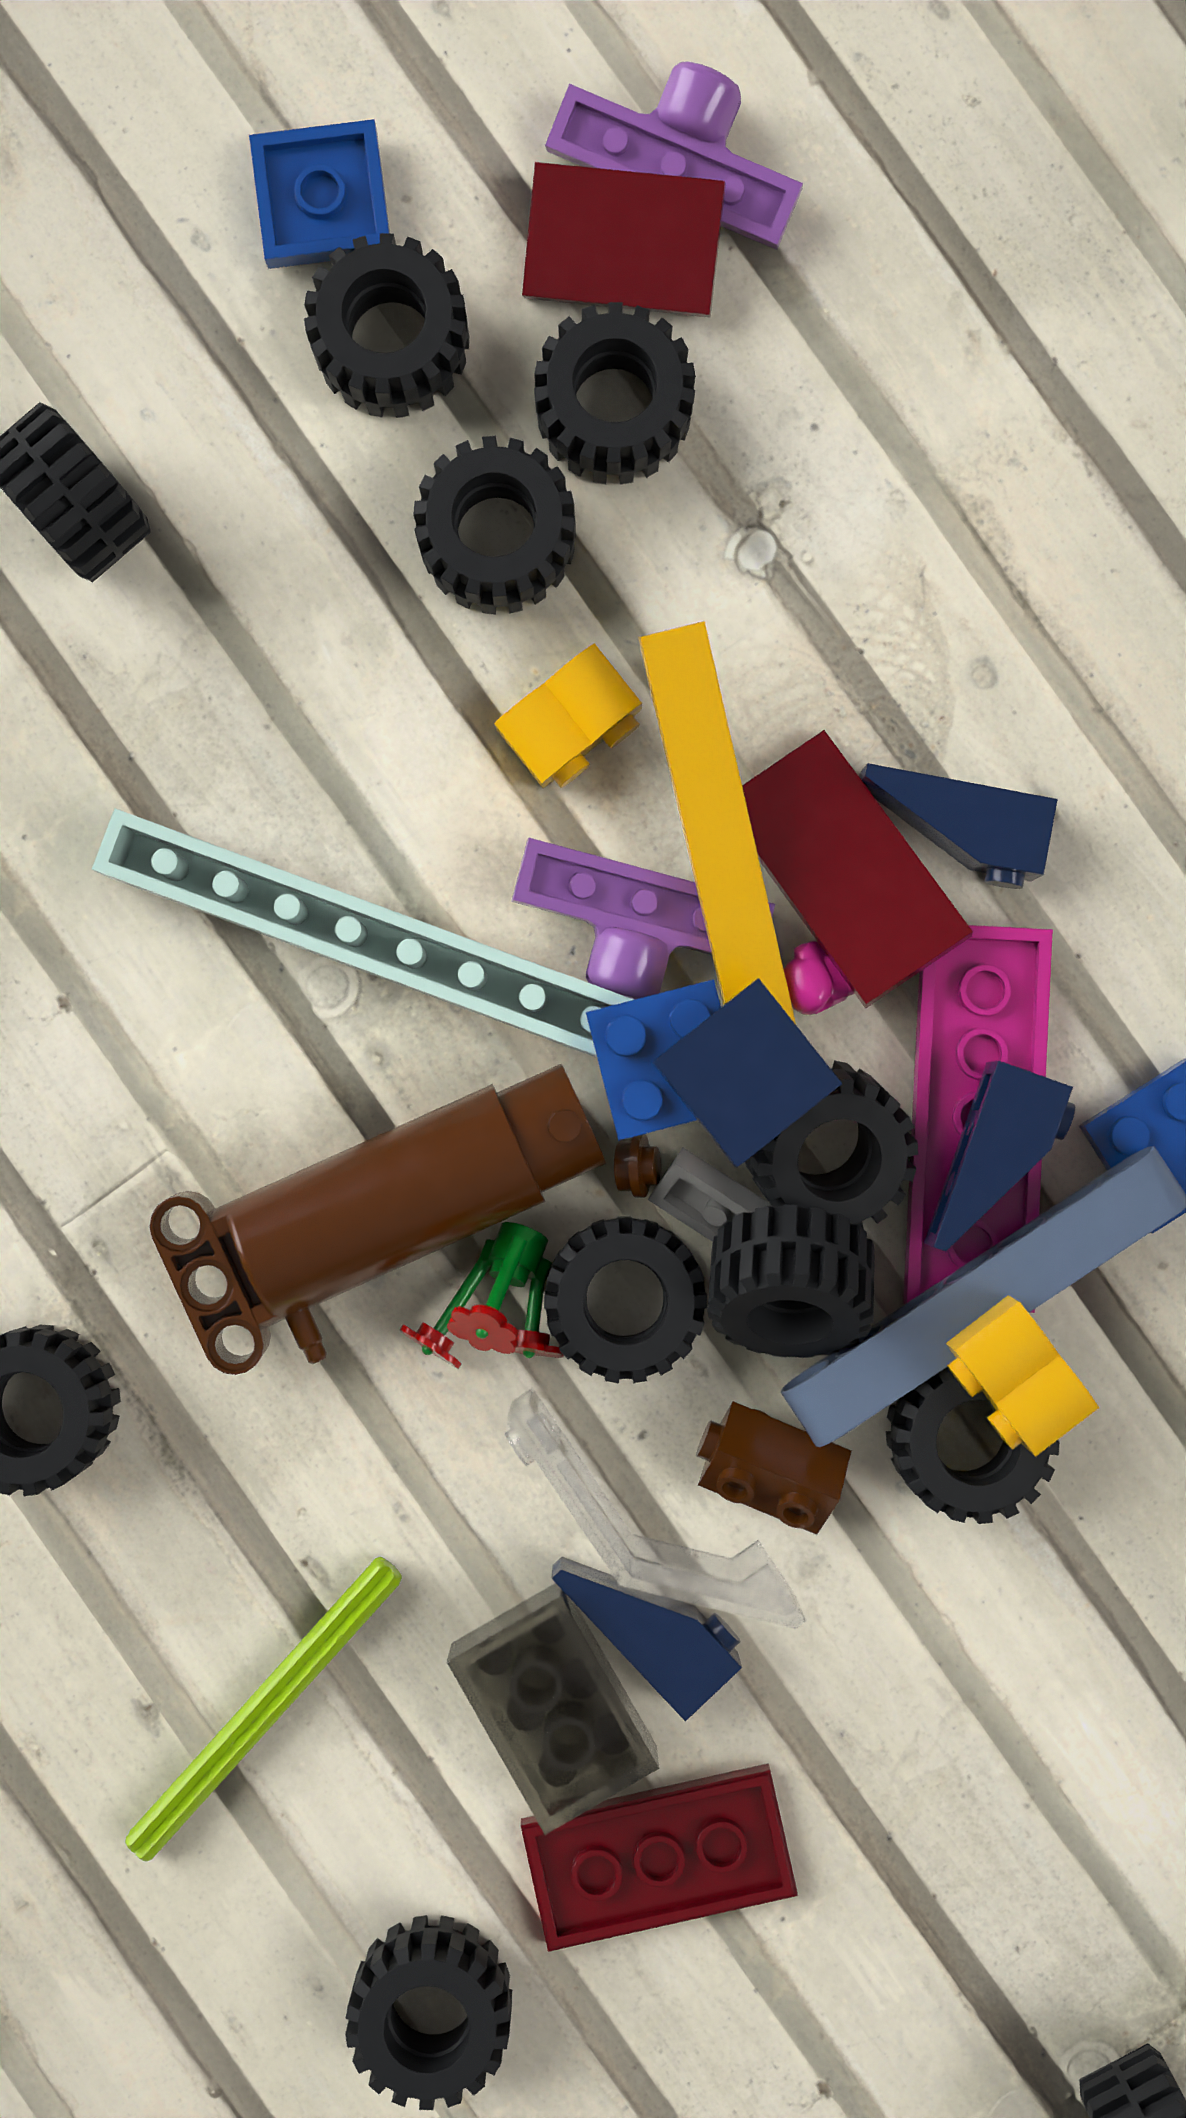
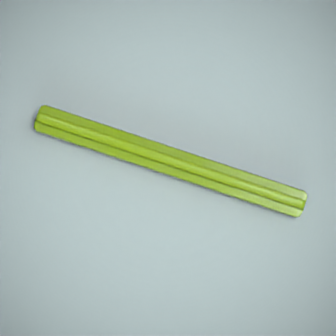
M377 1557L129 1831L125 1843L139 1859L150 1861L399 1586L402 1575L391 1562L383 1557Z

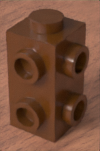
M732 1401L721 1423L710 1420L704 1430L696 1452L697 1457L705 1460L698 1486L713 1491L730 1502L741 1503L773 1516L790 1527L801 1528L817 1535L840 1501L852 1450L833 1442L822 1447H816L806 1431L770 1417L763 1411L751 1409Z

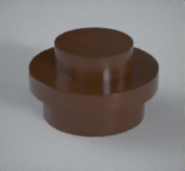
M646 1134L632 1137L631 1140H619L617 1142L614 1154V1176L618 1191H631L635 1198H645L648 1195L650 1185L659 1184L661 1157L659 1148L657 1146H650Z

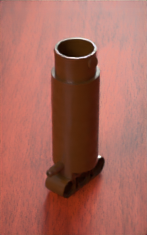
M559 1064L499 1092L491 1084L218 1208L214 1207L209 1198L198 1192L185 1191L176 1193L156 1207L151 1215L149 1228L154 1244L204 1353L214 1368L222 1373L232 1375L248 1372L257 1365L269 1346L271 1337L269 1326L285 1319L298 1348L303 1350L307 1361L314 1364L325 1359L327 1353L322 1344L323 1337L309 1308L546 1201L542 1192L606 1164V1161L562 1064ZM185 1206L196 1213L199 1218L200 1228L195 1238H180L170 1229L168 1220L173 1207ZM206 1265L214 1266L222 1271L227 1281L226 1293L223 1296L214 1298L201 1293L195 1281L196 1272L199 1267ZM238 1325L249 1330L255 1343L253 1352L243 1356L234 1355L229 1352L223 1344V1329L227 1326Z

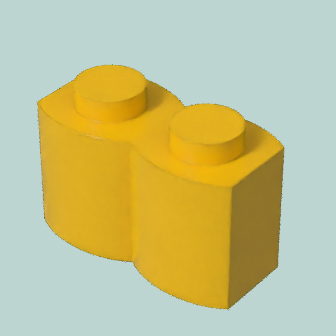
M594 643L565 664L544 684L515 704L494 725L543 788L554 780L560 788H563L590 766V763L584 756L593 748L605 741L611 749L639 727L640 724L634 716L642 710V702Z
M1010 1295L1006 1296L946 1342L956 1357L947 1365L971 1397H974L980 1391L985 1394L996 1409L987 1419L1011 1450L1022 1443L1036 1457L1100 1408L1022 1304Z

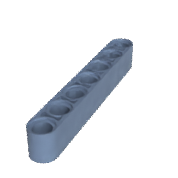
M1155 1146L1144 1148L1124 1159L873 1325L868 1335L859 1338V1343L850 1348L839 1349V1352L826 1356L800 1373L781 1389V1394L815 1446H825L842 1437L948 1367L947 1365L956 1357L946 1342L1006 1296L1010 1295L1018 1300L1028 1313L1183 1211L1186 1208V1193Z

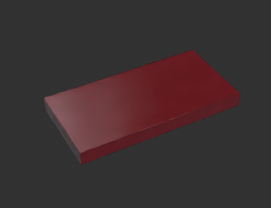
M825 730L742 785L760 863L865 1009L972 937V929Z
M769 1763L521 1818V1831L548 1952L798 1896Z

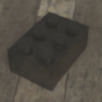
M556 1583L451 1643L447 1664L545 1835L659 1769L658 1750L655 1741L577 1605Z

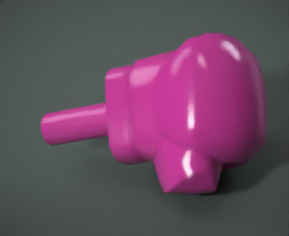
M810 941L795 947L794 959L783 968L792 1007L803 1015L820 1013L846 1000L848 996L855 994L817 941Z

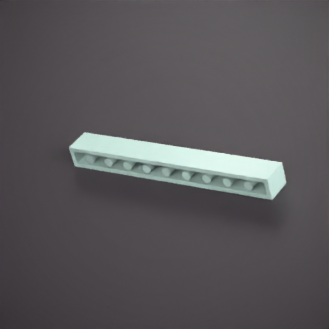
M115 808L92 870L108 878L594 1057L597 1056L586 1012L634 1000Z

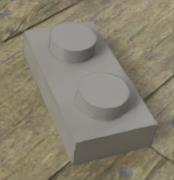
M685 1148L681 1149L648 1198L650 1202L712 1242L714 1236L718 1234L719 1227L723 1223L732 1222L733 1216L742 1212H755V1208L771 1206L770 1203Z

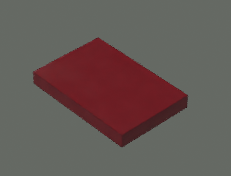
M535 162L522 296L528 299L609 307V302H623L624 309L635 310L638 305L653 312L711 317L726 188L725 181Z

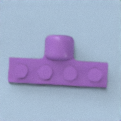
M688 61L680 62L674 66L659 104L650 114L637 113L569 83L545 144L547 152L582 167L725 181L726 188L721 226L776 250L779 247L803 189V183L733 154L726 147V139L741 105L739 86L729 77L711 67Z
M527 839L511 902L582 920L593 926L595 939L586 971L588 983L635 1000L660 993L669 955L675 948L683 947L712 955L695 882L537 839ZM768 902L772 916L775 904Z

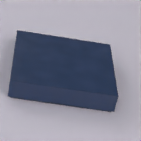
M759 978L652 1062L734 1167L737 1168L842 1084Z

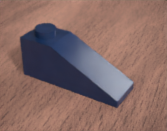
M867 763L860 772L859 778L877 801L968 870L986 873L985 883L1004 888L1022 889L1024 880L1031 882L1044 875L1058 799Z
M1001 1061L986 1063L924 1244L947 1251L1052 1149L1055 1138L1059 1140L1065 1138L1075 1114V1104L1068 1102L1073 1089L1072 1086Z
M561 1557L553 1564L552 1580L685 1722L742 1669L738 1651L735 1649L741 1641L718 1614L713 1613L707 1619L695 1605Z

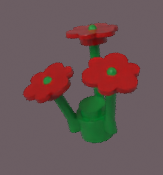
M513 1222L501 1223L496 1239H486L478 1261L434 1328L423 1322L417 1332L403 1324L399 1329L400 1332L421 1345L422 1352L425 1355L434 1354L456 1369H459L462 1363L449 1354L454 1342L445 1336L448 1331L458 1338L469 1340L471 1346L481 1351L493 1349L503 1354L519 1353L523 1354L526 1358H532L533 1356L563 1358L564 1355L559 1350V1347L549 1346L550 1334L539 1332L544 1285L552 1265L549 1260L543 1258L549 1240L540 1232L527 1226ZM491 1267L489 1274L496 1280L486 1305H475L470 1310L464 1308ZM530 1279L525 1330H517L513 1325L507 1323V1318L499 1309L509 1285L525 1287L527 1280Z

